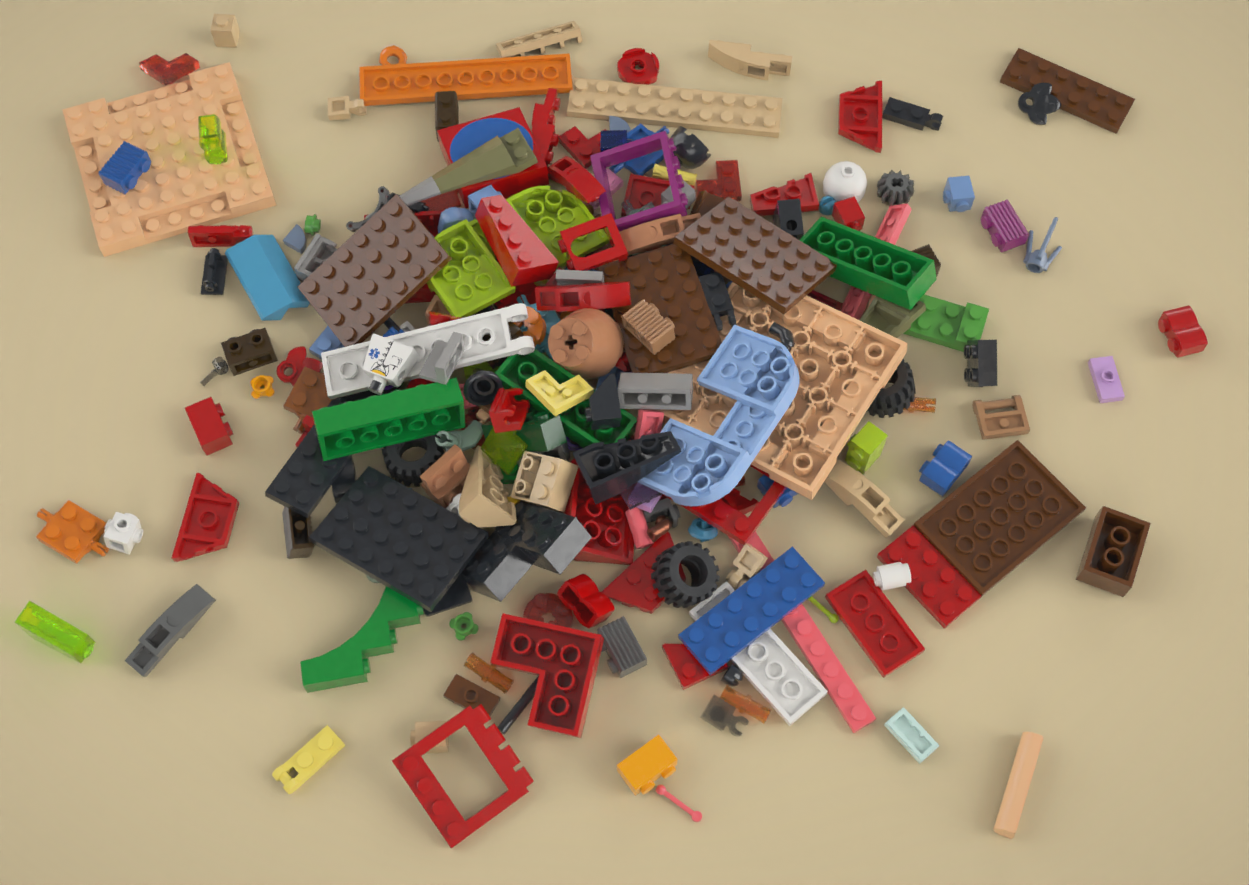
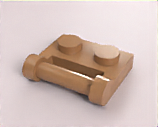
M1013 395L1008 399L984 402L982 400L973 401V411L976 414L982 440L1024 435L1030 432L1020 395ZM1011 407L1014 409L1013 411L989 414L985 413V411Z

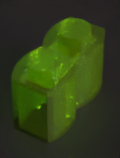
M215 114L199 116V145L204 150L206 161L210 164L227 162L226 134L221 129L219 117Z

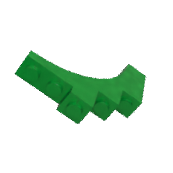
M386 586L377 608L353 637L321 656L300 662L303 687L307 693L368 682L367 673H371L369 658L367 657L394 653L393 644L398 643L394 628L421 624L420 615H424L423 607Z

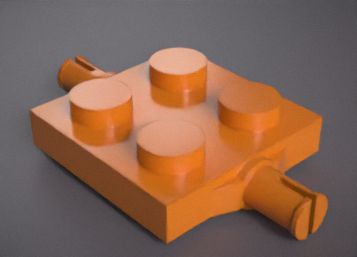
M70 500L54 515L44 508L40 509L41 512L37 513L38 518L47 522L46 526L36 536L38 541L77 564L91 550L97 552L102 557L106 555L105 553H108L109 548L99 543L100 537L104 533L106 522Z

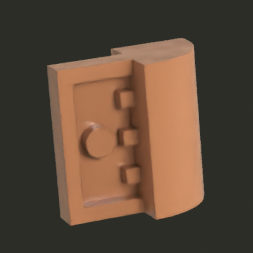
M456 445L452 446L420 476L423 482L421 486L435 503L444 508H447L453 502L452 500L456 495L462 493L470 464L467 462L462 450Z

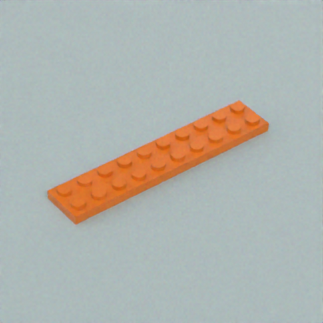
M570 53L359 67L360 99H364V106L435 102V93L441 91H455L457 93V100L543 95L547 94L548 88L557 89V94L570 93V90H573Z

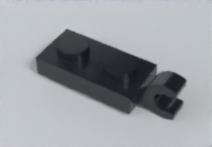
M889 97L882 118L923 131L924 126L939 131L943 115L939 113L930 115V109Z

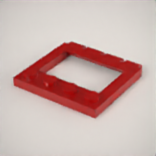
M750 465L757 471L769 477V474L753 465ZM774 481L749 517L720 499L701 506H680L744 546L787 487Z
M482 704L474 709L469 705L392 760L450 848L456 846L527 794L529 791L526 787L534 782L524 766L517 771L513 769L521 761L510 745L501 750L498 747L506 739L495 723L485 728L484 724L491 720V717ZM464 725L508 788L507 791L466 821L421 757Z

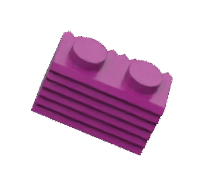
M1008 199L984 208L981 216L982 227L989 231L993 245L998 247L1000 252H1005L1026 243L1029 233Z

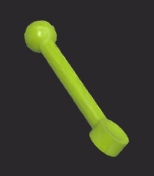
M812 596L808 598L811 603L829 617L831 623L838 622L839 617L837 614H832Z

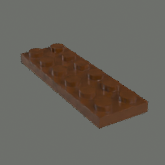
M1018 48L1000 79V83L1023 93L1030 92L1032 87L1038 83L1052 84L1050 95L1055 96L1060 101L1061 107L1059 109L1115 134L1118 133L1135 101V98L1021 48Z

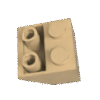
M524 451L510 497L564 513L578 466L563 459Z

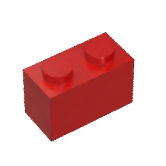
M208 397L185 407L206 456L233 445L230 436L234 434L229 423H224L221 418L225 416V413L220 403L215 404L212 397Z

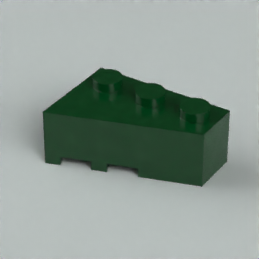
M534 408L529 409L521 430L495 433L492 421L481 425L489 451H496L499 447H505L506 451H513L514 447H523L524 451H550L567 442L560 415L554 416L548 411L541 412Z

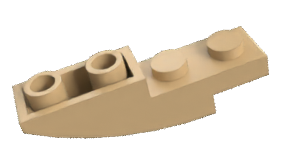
M709 40L708 57L726 69L762 80H768L769 74L790 76L792 56L751 51V44Z
M836 459V464L824 483L847 506L853 504L885 538L889 537L904 521L888 504L891 499L861 473Z

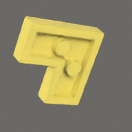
M545 370L527 379L525 386L554 416L590 398L594 392V389L580 375L559 384Z

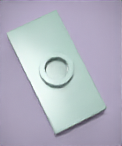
M904 707L884 724L919 764L940 746Z

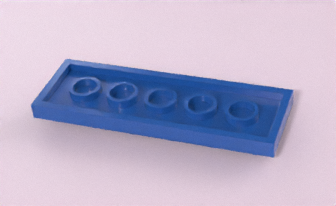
M792 546L679 633L678 638L708 674L711 675L824 587L825 582Z

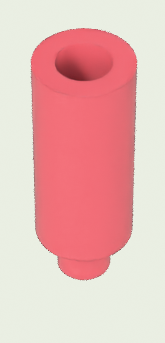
M629 501L626 502L628 510L625 514L636 549L651 546L653 541L647 534L649 528L643 510L629 505Z

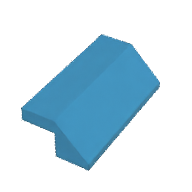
M253 235L225 251L227 259L262 321L281 320L288 308H306L309 306L310 302L298 289L301 283L274 235Z

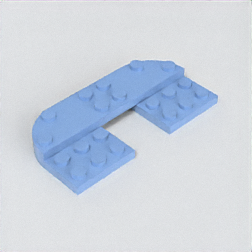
M734 324L697 378V382L700 386L735 399L737 402L713 436L670 418L660 433L671 431L681 452L643 477L638 483L671 497L675 503L684 506L710 504L731 492L783 417L798 391V368L789 350L779 341Z

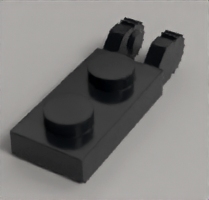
M718 272L700 276L699 281L717 330H723L721 316H728L731 327L734 324L737 325L733 305L723 276Z

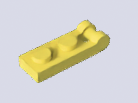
M327 725L288 761L276 768L272 776L276 781L283 783V789L288 794H292L345 747V744ZM293 769L299 773L294 778L289 775Z

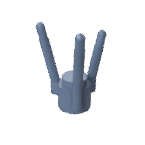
M1054 217L1040 250L1037 249L1032 253L1033 230L1029 231L1026 256L1023 261L1029 271L1034 273L1047 271L1049 264L1062 249L1061 246H1058L1047 259L1045 249L1056 227L1058 217Z

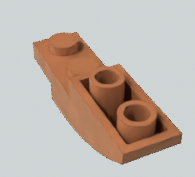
M697 213L681 217V214L646 222L619 233L628 255L661 248L662 245L674 243L675 236L701 218V215Z

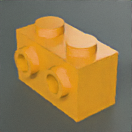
M658 734L617 764V772L635 796L640 792L646 794L655 786L654 782L660 777L666 779L676 771L675 766L678 759Z

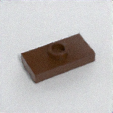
M458 674L454 676L443 695L444 698L464 709L469 705L474 709L482 704L489 716L492 715L500 701L499 696Z

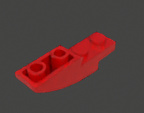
M548 88L544 105L535 103L532 117V135L547 167L548 164L551 165L553 162L554 152L552 150L553 147H557L559 135L556 134L554 113L559 111L561 100L557 98V89Z
M568 156L559 159L547 167L549 179L565 186L568 192L586 203L598 200L600 195L606 192L605 188L589 171Z
M630 282L535 287L537 311L556 310V312L576 311L584 308L605 309L631 305Z

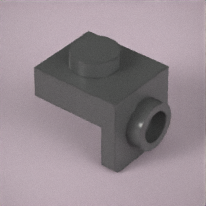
M669 498L658 501L651 513L643 510L647 524L656 521L660 515H665L672 521V528L678 526V518L681 517L677 505H672Z

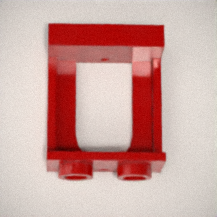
M611 213L560 231V240L557 242L561 253H566L568 257L566 261L568 270L588 271L618 260L620 263L628 259L627 249ZM605 229L612 246L611 248L587 257H577L573 254L571 244L575 239L597 230Z

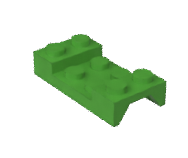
M924 294L919 301L925 303L926 311L911 323V328L903 333L964 352L967 340L981 339L989 309L968 302L965 307Z

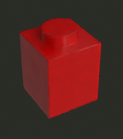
M855 196L834 203L832 217L835 222L858 231L863 229L865 216Z

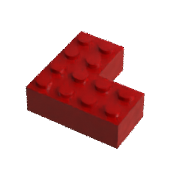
M502 613L490 663L497 667L539 676L527 725L577 738L582 737L604 637L596 633Z

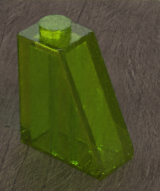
M31 601L27 603L15 621L31 638L79 663H82L85 658L90 656L94 648L93 645L96 643L88 634Z

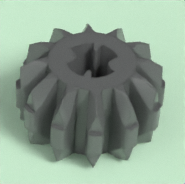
M893 170L889 174L884 173L877 183V197H882V203L889 202V206L893 204H907L914 194V180L909 179V174L902 175L901 170L898 173H895Z

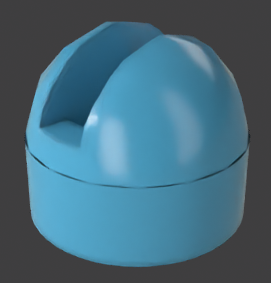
M824 196L819 202L820 213L827 216L832 215L836 200L831 196Z

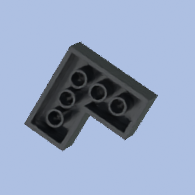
M520 501L515 505L516 523L514 525L496 526L495 531L484 542L460 575L475 592L501 602L532 565L561 574L592 538L576 517Z

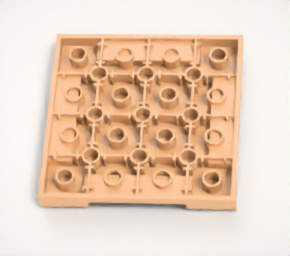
M230 62L189 73L190 79L109 103L106 102L105 98H101L62 110L91 211L90 216L98 246L104 257L188 232V226H209L276 206ZM123 141L146 151L151 160L149 170L141 174L137 179L136 186L133 189H129L125 195L108 185L106 186L98 174L102 167H104V164H107V161L112 157V154H115V151L120 148Z
M732 282L727 291L733 305L737 326L770 337L780 343V338L769 332L771 325L776 322L790 330L795 341L790 354L799 371V387L794 400L751 465L768 473L770 479L813 500L836 464V459L880 389H884L906 355L908 343L807 295L788 312L782 314ZM727 315L720 317L723 323V330L718 331L722 342L732 329ZM708 360L668 372L693 374L691 410H646H660L664 412V424L672 418L713 436L737 400L698 384L697 378L710 361Z

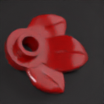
M300 346L289 351L286 360L277 366L276 373L282 382L291 383L294 387L304 367L320 372L323 368V363L317 359L306 357L305 346ZM291 368L293 370L292 374L289 376L285 375V370Z

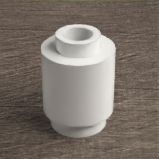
M896 562L877 566V571L873 572L875 586H880L882 591L906 586V583L911 582V573L907 563Z

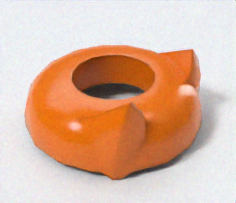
M395 45L386 47L380 53L379 62L381 65H395L387 61L391 56L399 59L397 64H406L407 62L406 53Z

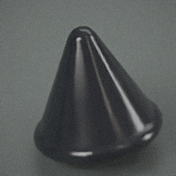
M476 368L466 380L463 393L469 403L476 406H484L493 403L499 388H503V383L497 374Z

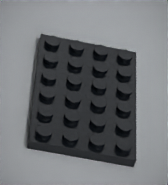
M368 466L309 536L311 543L432 612L489 536L487 531L476 527L472 523H467L455 513Z

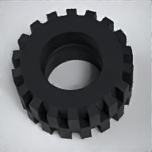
M902 359L888 383H893V385L880 389L867 410L869 415L875 416L878 414L879 418L889 415L890 418L894 417L895 413H903L904 408L908 409L911 406L910 402H913L915 399L916 388L912 369H910L908 362H904V359Z
M435 434L385 446L382 449V455L392 478L395 477V480L399 483L403 481L405 486L410 487L412 483L415 487H420V483H422L420 476L444 455L443 446H439L435 441V437L440 439V436ZM412 447H421L426 450L425 455L416 461H405L401 458L403 453Z
M693 541L681 542L663 551L662 554L656 557L655 560L657 562L652 565V569L655 572L651 573V579H655V583L652 585L654 589L657 588L659 590L657 595L660 598L664 597V602L668 605L673 603V607L676 608L681 606L687 608L713 595L712 592L718 587L716 582L720 579V576L716 574L719 571V566L714 564L716 560L714 555L710 556V550L707 548L702 549V544L700 543L693 545ZM679 564H683L690 571L692 577L691 586L684 583L681 579Z

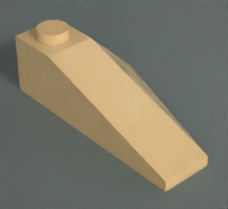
M479 445L475 448L460 496L459 514L464 521L472 523L476 527L514 525L516 523V508L514 503L509 502L507 499L510 492L501 482L503 474L498 461Z

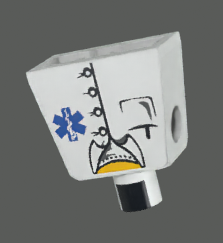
M373 333L363 365V371L373 378L368 390L381 395L386 384L399 387L420 357L413 347Z

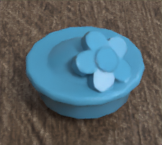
M701 518L693 520L688 528L689 534L696 539H700V542L709 541L718 534L717 528Z

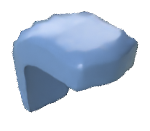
M451 207L441 212L439 218L438 233L465 219L468 222L474 219L473 214L466 208Z

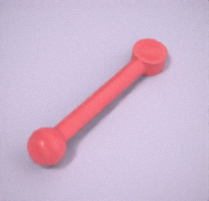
M664 785L656 787L657 794L666 796L690 814L694 822H699L702 819L701 812L690 809L666 791Z

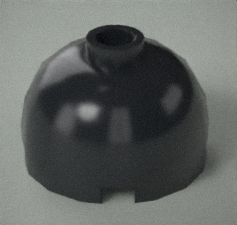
M679 126L670 137L673 138L677 149L673 151L674 156L678 157L680 167L683 166L687 169L700 167L711 156L710 153H707L709 151L708 148L693 133L687 135L684 133L687 129Z

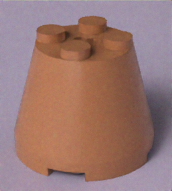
M584 308L570 313L551 327L548 347L553 360L574 376L580 375L583 379H595L605 376L616 365L623 353L624 339L620 326L608 314L598 309Z

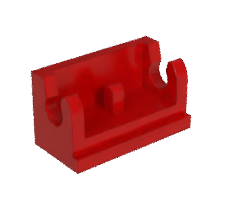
M499 388L489 410L495 433L521 430L531 406L529 400L522 399L518 401L514 398V395L523 394V389L513 388L504 390V388Z

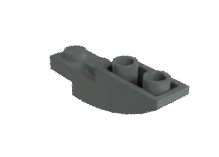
M198 584L193 586L138 639L140 643L125 661L141 676L147 677L179 638L183 639L216 599Z

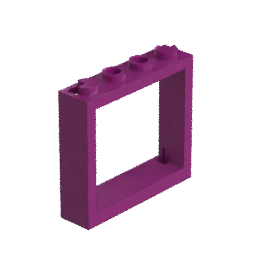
M666 131L590 156L594 177L606 190L599 198L601 214L603 216L611 213L619 232L677 214H681V217L687 216L685 206L688 205V199L681 189L685 185L681 174L678 175L677 170L681 169L678 157L674 156L673 152L677 149L673 138L669 139ZM663 149L674 201L616 219L606 168Z

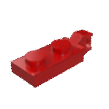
M247 225L188 226L187 233L193 247H233L237 243L253 236V228Z

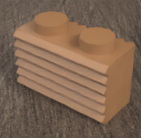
M644 299L621 316L624 327L654 355L675 339V326L668 317L663 318L658 308L653 303L648 304Z

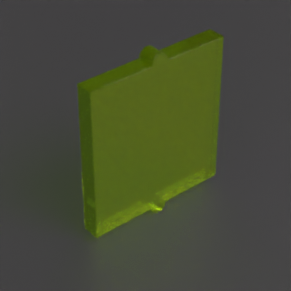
M492 428L481 450L492 460L493 464H497L509 475L528 445L516 435V431L495 433L494 428Z

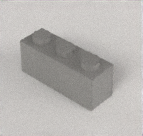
M621 373L618 384L620 409L691 410L693 374Z

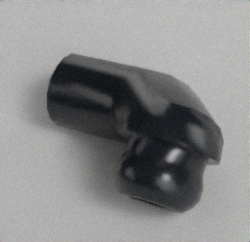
M774 322L769 332L780 338L781 343L790 352L791 348L795 345L793 333Z

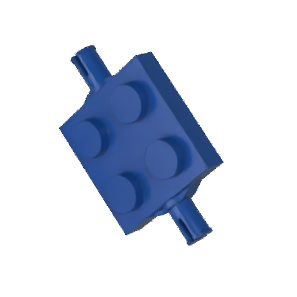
M640 123L612 144L609 149L656 133L648 130ZM663 126L660 130L656 132L659 133L662 131H666L667 134L670 133L669 129L666 128V126ZM663 149L610 166L609 169L616 174L625 168L633 174L643 176L654 167L655 163L658 164L664 159Z

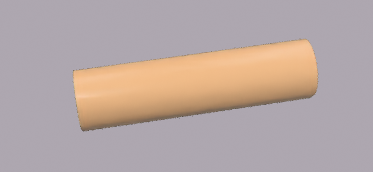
M1023 732L993 829L997 834L1009 839L1014 838L1043 742L1042 735Z

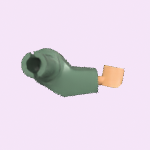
M480 409L476 414V418L480 420L479 422L473 420L462 431H439L437 435L441 438L435 437V441L439 446H443L446 452L454 445L458 446L462 451L473 448L484 434L481 425L491 421L490 415Z

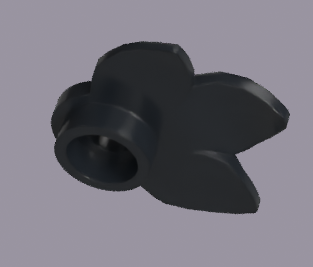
M1038 83L1032 87L1030 92L1023 93L1018 99L1019 109L1023 113L1028 114L1030 121L1035 124L1046 125L1047 114L1056 112L1061 107L1060 101L1055 96L1050 95L1052 84ZM1026 99L1032 100L1033 104L1027 105Z

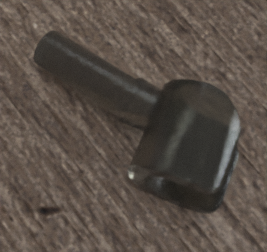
M217 357L212 361L215 369L200 382L203 386L215 376L228 372L229 367L222 357Z

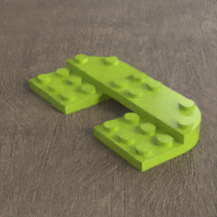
M536 186L506 199L559 261L556 269L566 266V261L568 260L566 253L562 254L557 241L560 240V231L595 219L580 199L564 189L560 192L550 189V186ZM465 219L443 230L435 237L451 256L452 260L427 282V285L431 292L435 291L451 316L469 317L515 293V286L511 287L504 271L495 260L497 258L477 219L470 222ZM600 229L575 239L571 244V251L577 257H584L607 245L609 239L604 230Z

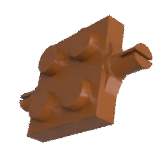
M304 367L283 405L285 410L294 413L299 418L293 430L300 434L304 430L302 421L305 416L308 415L313 418L312 411L327 407L332 401L327 394L324 373Z

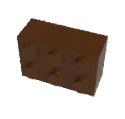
M1102 506L1094 518L1076 580L1124 597L1133 586L1151 523Z

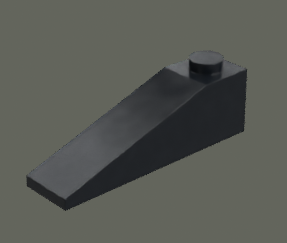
M672 432L643 435L640 439L626 441V438L617 439L618 442L604 444L603 442L593 443L573 452L575 461L595 505L617 496L679 454L681 449Z

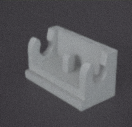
M316 234L294 267L297 278L303 282L337 250L335 248L337 244L322 237L320 234Z

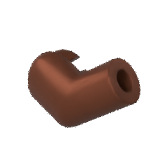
M660 515L656 519L655 526L647 530L649 538L655 540L666 534L672 527V521L665 515Z

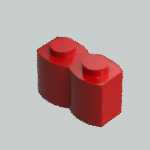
M1189 305L1162 313L1158 321V327L1168 338V348L1177 358L1204 351L1208 344L1207 337L1202 327L1198 324L1193 309Z
M580 574L565 581L557 592L561 602L567 608L573 610L577 620L588 629L606 621L615 610L611 600L604 593L599 592L595 582L586 574Z

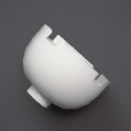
M841 161L832 165L826 172L823 181L825 196L833 197L836 202L854 196L857 202H859L864 197L867 187L866 174L859 165L850 161Z

